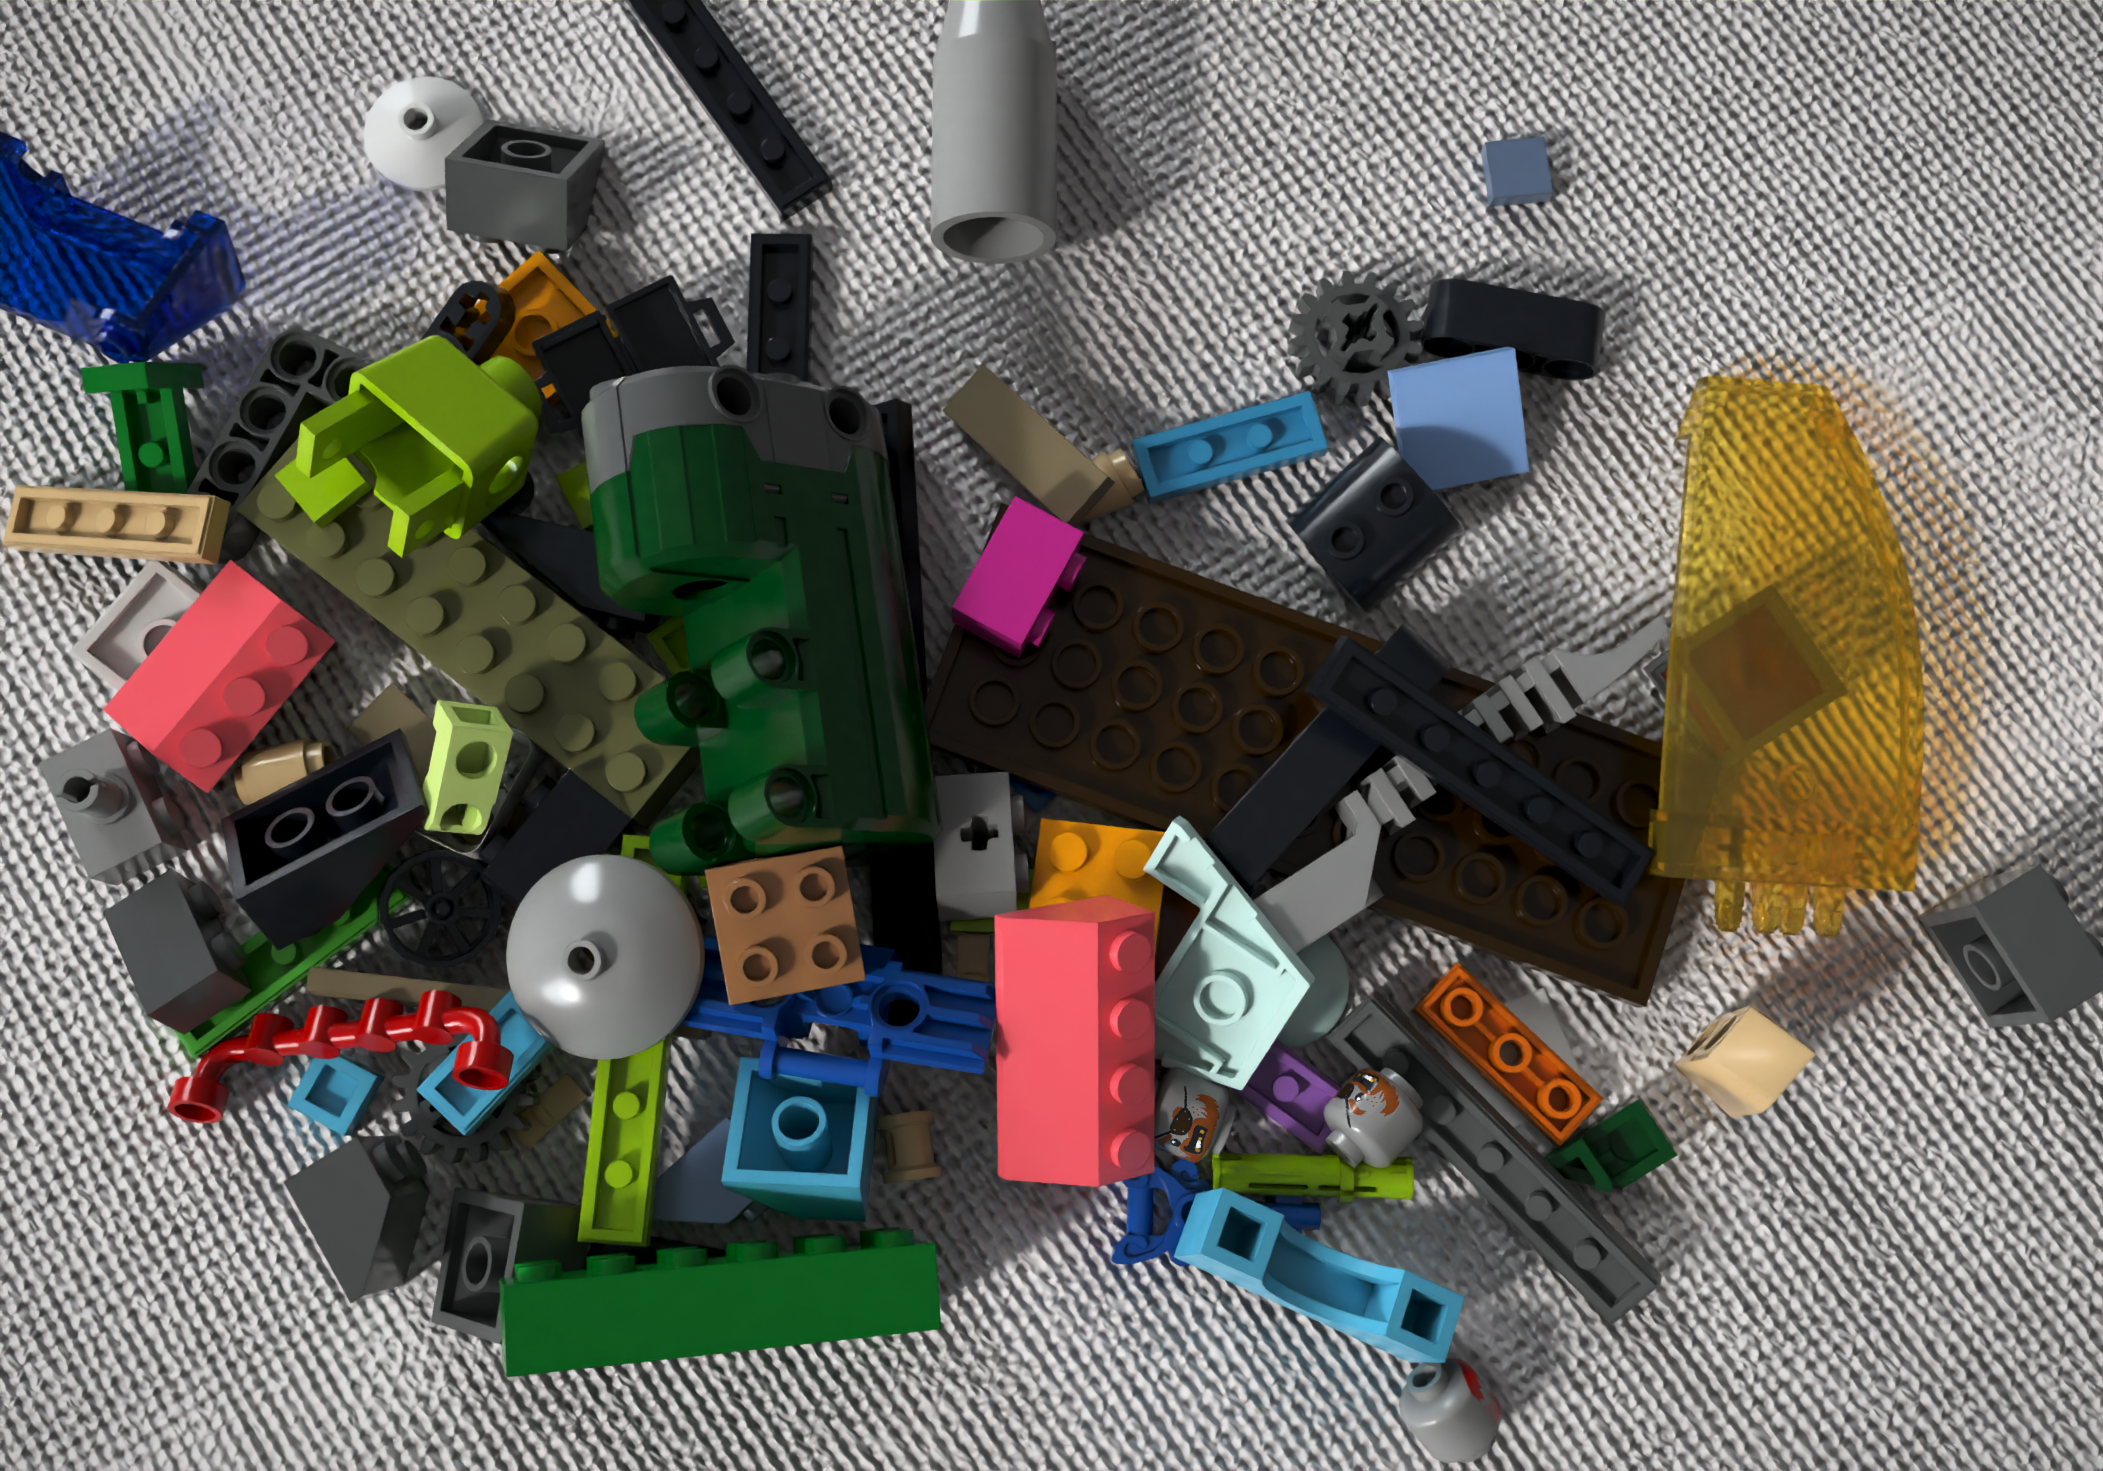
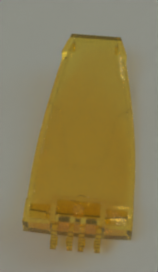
M1708 375L1697 380L1676 439L1687 440L1671 619L1658 809H1650L1648 846L1657 853L1648 865L1646 874L1673 878L1716 880L1714 918L1716 920L1715 925L1723 932L1737 931V928H1740L1743 915L1742 908L1744 907L1745 882H1753L1751 920L1755 931H1758L1759 934H1771L1779 928V932L1783 933V935H1799V932L1802 931V927L1805 925L1804 919L1806 917L1804 913L1807 905L1808 886H1814L1812 907L1814 910L1812 915L1814 930H1816V935H1820V937L1832 938L1836 937V934L1842 928L1845 888L1915 892L1924 748V690L1919 634L1910 583L1896 530L1893 529L1874 474L1854 432L1826 385Z

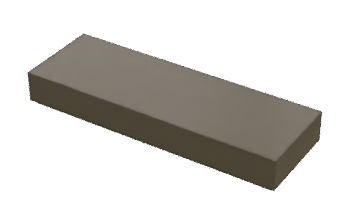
M984 364L977 369L942 410L1052 513L1075 528L1115 483Z

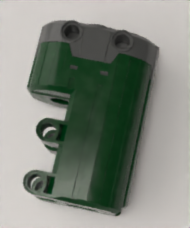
M736 365L661 368L624 376L619 379H611L593 386L589 391L590 401L582 410L581 422L600 589L603 594L623 608L646 614L684 617L690 670L678 672L640 694L634 706V718L643 736L655 744L700 748L706 801L691 805L661 819L654 825L650 833L649 848L656 864L671 875L706 876L705 869L709 866L842 844L846 868L881 863L882 860L927 843H933L941 834L943 826L883 421L878 409L865 401L863 396L855 389L847 386H835L834 388L817 386L801 381L797 376L788 373H749L744 368Z

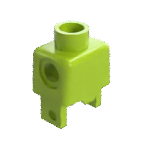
M438 335L429 336L352 373L346 397L301 422L295 467L310 479L350 454L357 457L369 468L375 477L374 495L393 511L387 546L403 558L441 532H444L453 539H459L519 492L527 476L539 427L538 419L542 414V401L538 388L531 376L520 364L509 357L498 355L478 366L447 339Z

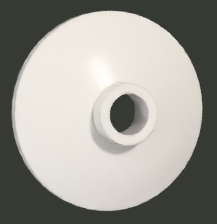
M438 77L411 78L392 86L375 101L365 122L364 144L374 167L391 183L414 191L438 190L445 188V158L484 123V118L472 96L459 85ZM421 119H428L426 125L421 129H410L415 122Z

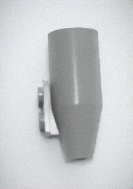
M950 0L933 58L931 241L941 252L970 262L1004 264L1030 260L1051 250L1057 240L1056 41H1051L1040 0Z

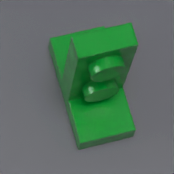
M134 362L82 367L81 372L85 394H110L125 491L186 494L196 476L183 390L204 388L201 363Z

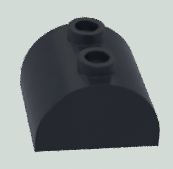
M1381 436L1285 520L1367 614L1463 531L1462 526L1438 496Z

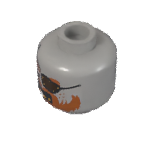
M1169 1068L1161 1081L1155 1080L1154 1147L1194 1163L1205 1159L1209 1152L1219 1155L1228 1138L1237 1112V1105L1229 1103L1228 1087L1203 1079L1182 1068Z
M1387 1067L1382 1068L1380 1072L1369 1068L1361 1069L1341 1087L1324 1107V1118L1332 1131L1326 1138V1142L1342 1160L1354 1168L1361 1161L1376 1168L1388 1167L1421 1133L1423 1118L1419 1109L1423 1105V1100L1416 1090L1393 1070Z

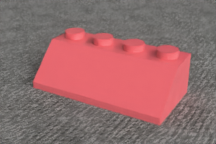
M1106 895L996 914L995 987L998 1176L1005 1180L1101 1187L1154 1173L1155 912Z

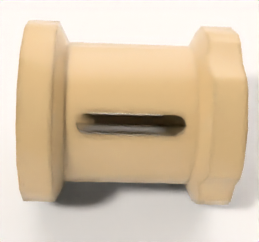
M934 1110L913 1111L877 1117L878 1128L884 1130L888 1171L882 1174L883 1184L943 1176L942 1167L934 1164L930 1123L935 1120Z

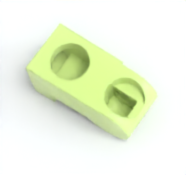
M437 700L433 726L437 732L429 772L422 787L429 814L421 823L425 830L480 835L487 826L492 805L496 803L513 732L497 707Z

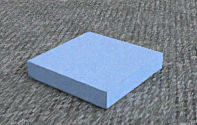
M1503 347L1387 371L1398 453L1432 491L1530 472L1515 348Z

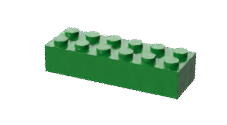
M888 1227L860 1230V1243L846 1244V1236H834L833 1233L793 1237L794 1249L777 1251V1242H767V1240L731 1242L725 1244L726 1256L707 1258V1249H698V1246L656 1250L657 1263L635 1265V1256H629V1253L595 1255L586 1257L587 1270L562 1272V1263H558V1260L514 1264L515 1277L499 1278L502 1365L506 1377L939 1330L941 1329L936 1244L915 1240L914 1229Z

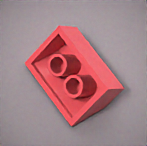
M230 560L103 708V711L151 754L208 794L337 639L234 561Z

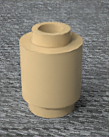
M308 737L248 751L243 754L242 766L236 767L234 770L235 787L241 801L245 805L252 804L337 759L327 740L313 742Z

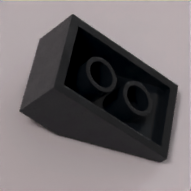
M400 728L221 819L235 901L278 951L303 938L315 935L324 927L339 920L429 814L407 738Z

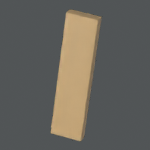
M17 485L3 545L25 552L217 565L231 502L212 495Z

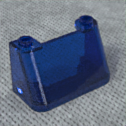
M0 131V309L94 346L108 358L124 364L130 361L147 362L229 311L246 290V281L224 220L195 210L186 223L175 219L166 232L160 231L71 195L63 174L50 170L43 177L22 158L28 151L25 141Z

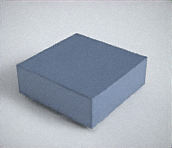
M1545 137L1484 143L1481 157L1489 207L1549 201L1553 194Z

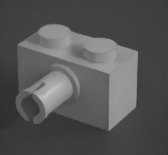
M109 728L38 763L89 879L118 886L188 851L180 831L185 829L182 813L169 796H163L154 776L160 772L157 758L135 738Z

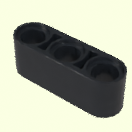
M1440 279L1430 285L1421 346H1423L1425 351L1445 358L1512 347L1515 348L1517 369L1520 372L1562 380H1587L1597 374L1606 313L1602 308L1586 302L1463 279Z

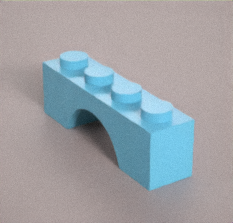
M1226 1188L1196 1193L1174 1257L1410 1363H1445L1465 1298L1407 1270L1364 1261L1320 1244L1292 1228L1285 1221L1283 1214Z

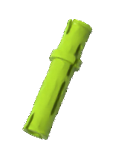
M1221 1152L1219 1155L1212 1153V1190L1226 1188L1235 1193L1255 1195L1336 1197L1338 1203H1352L1353 1198L1368 1197L1412 1200L1414 1167L1412 1157L1405 1156L1398 1157L1390 1166L1385 1168H1376L1366 1164L1364 1161H1361L1354 1168L1338 1155L1316 1156Z

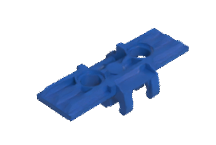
M703 937L705 963L702 983L691 1010L680 1025L764 1039L758 1065L760 1078L775 1080L778 1074L861 1087L864 1088L865 1095L880 1098L892 1060L984 1074L996 1024L995 983L904 969L903 962H900L896 949L860 944L866 977L864 981L784 995L780 1001L770 1005H761L754 1001L729 1005L718 940ZM895 1000H909L920 1009L919 1014L914 1021L905 1026L889 1025L891 1002ZM813 1022L847 1027L850 1030L857 1031L860 1046L867 1047L870 1059L867 1061L788 1048L787 1045L791 1038L803 1040V1037H809Z

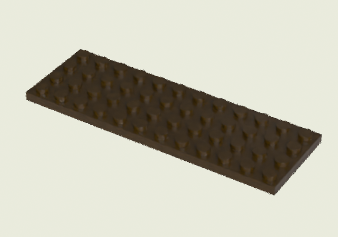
M1000 504L983 551L1009 505ZM1084 533L1079 553L1086 556L1087 561L1071 591L1069 592L1059 587L1048 608L1057 612V615L1039 647L1029 642L1019 659L954 624L924 702L930 745L934 750L994 772H1009V777L1155 831L1166 832L1171 822L1180 815L1192 825L1204 840L1325 708L1320 702L1306 694L1305 690L1339 637L1349 636L1373 654L1382 647L1384 642ZM1451 667L1429 693L1458 712L1496 683ZM1576 713L1577 716L1568 722L1560 723V726L1549 734L1546 733L1541 725L1531 732L1528 731L1527 735L1516 742L1512 736L1502 742L1510 750L1657 852L1622 907L1604 899L1439 784L1433 787L1437 793L1414 808H1409L1416 820L1392 835L1388 834L1383 825L1381 826L1372 877L1384 896L1368 906L1367 909L1636 1008H1642L1647 1006L1720 765ZM1381 745L1266 872L1287 879L1343 843L1347 827L1333 806L1356 790L1361 795L1357 785L1397 755Z

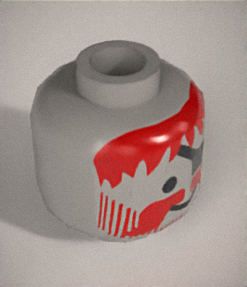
M1446 1358L1445 1363H1421L1408 1376L1407 1384L1403 1388L1399 1401L1402 1420L1436 1460L1446 1463L1472 1462L1485 1455L1496 1441L1502 1418L1499 1402L1477 1372L1464 1360Z

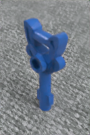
M1179 1159L1172 1163L1168 1173L1154 1165V1173L1122 1181L1125 1187H1127L1126 1233L1117 1241L1112 1250L1111 1260L1114 1264H1135L1154 1259L1167 1251L1173 1263L1178 1266H1190V1264L1175 1258L1174 1254L1196 1193L1212 1190V1186L1208 1181L1198 1180L1199 1170L1193 1162ZM1154 1188H1160L1165 1191L1168 1203L1172 1209V1214L1167 1221L1166 1228L1161 1234H1153ZM1275 1195L1274 1202L1255 1201L1283 1214L1285 1221L1301 1234L1302 1229H1320L1321 1209L1319 1203L1302 1202V1196Z

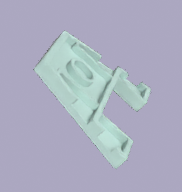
M1179 815L1171 822L1143 868L1145 872L1200 908L1197 917L1155 982V1058L1162 1060V1066L1182 1068L1203 1079L1242 1091L1316 978L1192 825Z

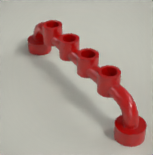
M441 990L424 992L421 995L417 1013L405 1014V1008L396 1001L385 998L368 999L364 1003L360 1020L349 1021V1015L341 1009L325 1005L313 1006L309 1009L303 1028L294 1029L293 1021L285 1016L275 1013H260L255 1015L249 1035L237 1036L222 1041L208 1051L198 1063L192 1076L182 1077L175 1081L167 1109L174 1116L190 1122L215 1123L220 1121L223 1117L230 1092L219 1081L230 1067L245 1061L265 1066H278L284 1063L286 1056L306 1054L319 1059H334L340 1055L341 1049L362 1047L375 1052H390L396 1048L397 1042L420 1040L433 1045H446L453 1042L455 1035L471 1034L474 1041L462 1043L458 1047L452 1077L458 1083L473 1089L499 1090L508 1085L514 1055L509 1049L501 1045L502 1032L494 1016L478 1007H461L462 1000L458 996Z

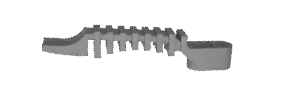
M1659 615L1618 647L1604 653L1584 655L1557 648L1541 661L1537 656H1534L1457 713L1500 743L1511 736L1516 742L1527 735L1528 731L1531 732L1541 725L1546 733L1549 734L1558 728L1560 723L1564 724L1577 716L1574 711L1575 708L1611 685L1636 664L1661 639L1669 627L1661 615ZM1394 757L1382 768L1360 782L1357 787L1361 791V795L1356 790L1333 806L1347 827L1343 843L1253 900L1295 953L1384 896L1372 877L1381 826H1384L1389 835L1394 834L1416 820L1409 808H1414L1437 793L1433 788L1437 785L1436 782L1400 757Z

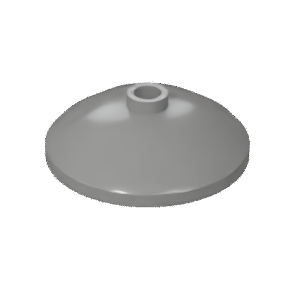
M610 854L576 858L561 864L544 875L529 890L519 905L512 920L506 950L507 974L510 987L520 1011L529 1024L554 1046L579 1057L600 1060L631 1056L648 1050L667 1038L682 1023L691 1010L702 983L705 963L704 940L700 923L690 901L677 884L665 873L644 861L628 856ZM584 947L588 948L594 956V965L589 972L585 971L579 963V954Z

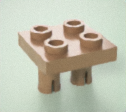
M842 844L706 867L705 874L729 1005L866 980Z

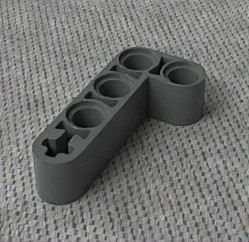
M302 329L287 330L278 335L270 344L186 494L217 496L224 500L230 497L235 501L233 506L230 505L218 563L227 564L230 560L237 562L244 558L251 550L261 529L235 509L299 437L300 423L348 395L352 373L373 364L366 357ZM316 358L315 365L309 372L303 375H296L299 366L304 361ZM286 411L284 420L280 425L273 429H266L269 419L274 414ZM255 464L254 473L249 480L242 484H236L241 470L248 465Z

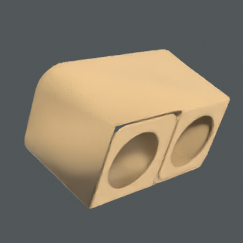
M1750 1005L1732 1013L1729 1012L1716 1017L1675 1065L1731 1118L1759 1114L1768 1109L1816 1053L1756 1007Z

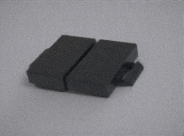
M668 275L606 306L605 313L612 324L611 330L615 331L618 336L615 339L605 322L607 317L602 315L600 311H595L533 341L532 349L545 371L534 382L542 401L541 416L551 434L576 429L584 443L581 413L590 401L589 391L593 386L611 379H619L624 376L661 368L678 366L720 367L717 358L732 346L735 341L712 297L686 302L674 277ZM700 310H703L720 342L711 348L693 315ZM552 384L570 417L560 423L542 391V388Z

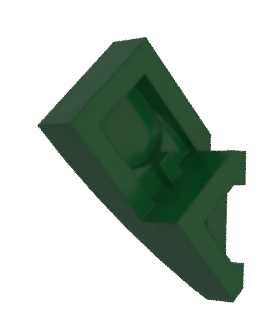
M1637 1095L1566 1141L1544 1158L1565 1179L1593 1185V1189L1611 1193L1612 1187L1622 1189L1678 1154L1676 1147L1640 1095Z

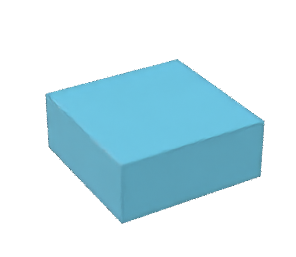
M341 1053L334 1059L314 1058L287 1106L343 1136H352L385 1077Z

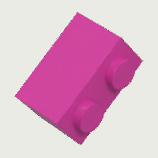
M1014 496L952 606V623L1019 659L1029 642L1039 647L1057 615V612L1048 608L1059 587L1070 592L1087 561V557L1079 553L1084 532Z

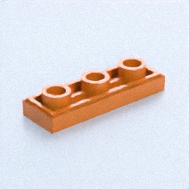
M1459 962L1454 963L1411 1009L1554 1146H1561L1604 1099ZM1505 1041L1511 1043L1517 1051V1058L1511 1066L1505 1064L1500 1057V1047Z

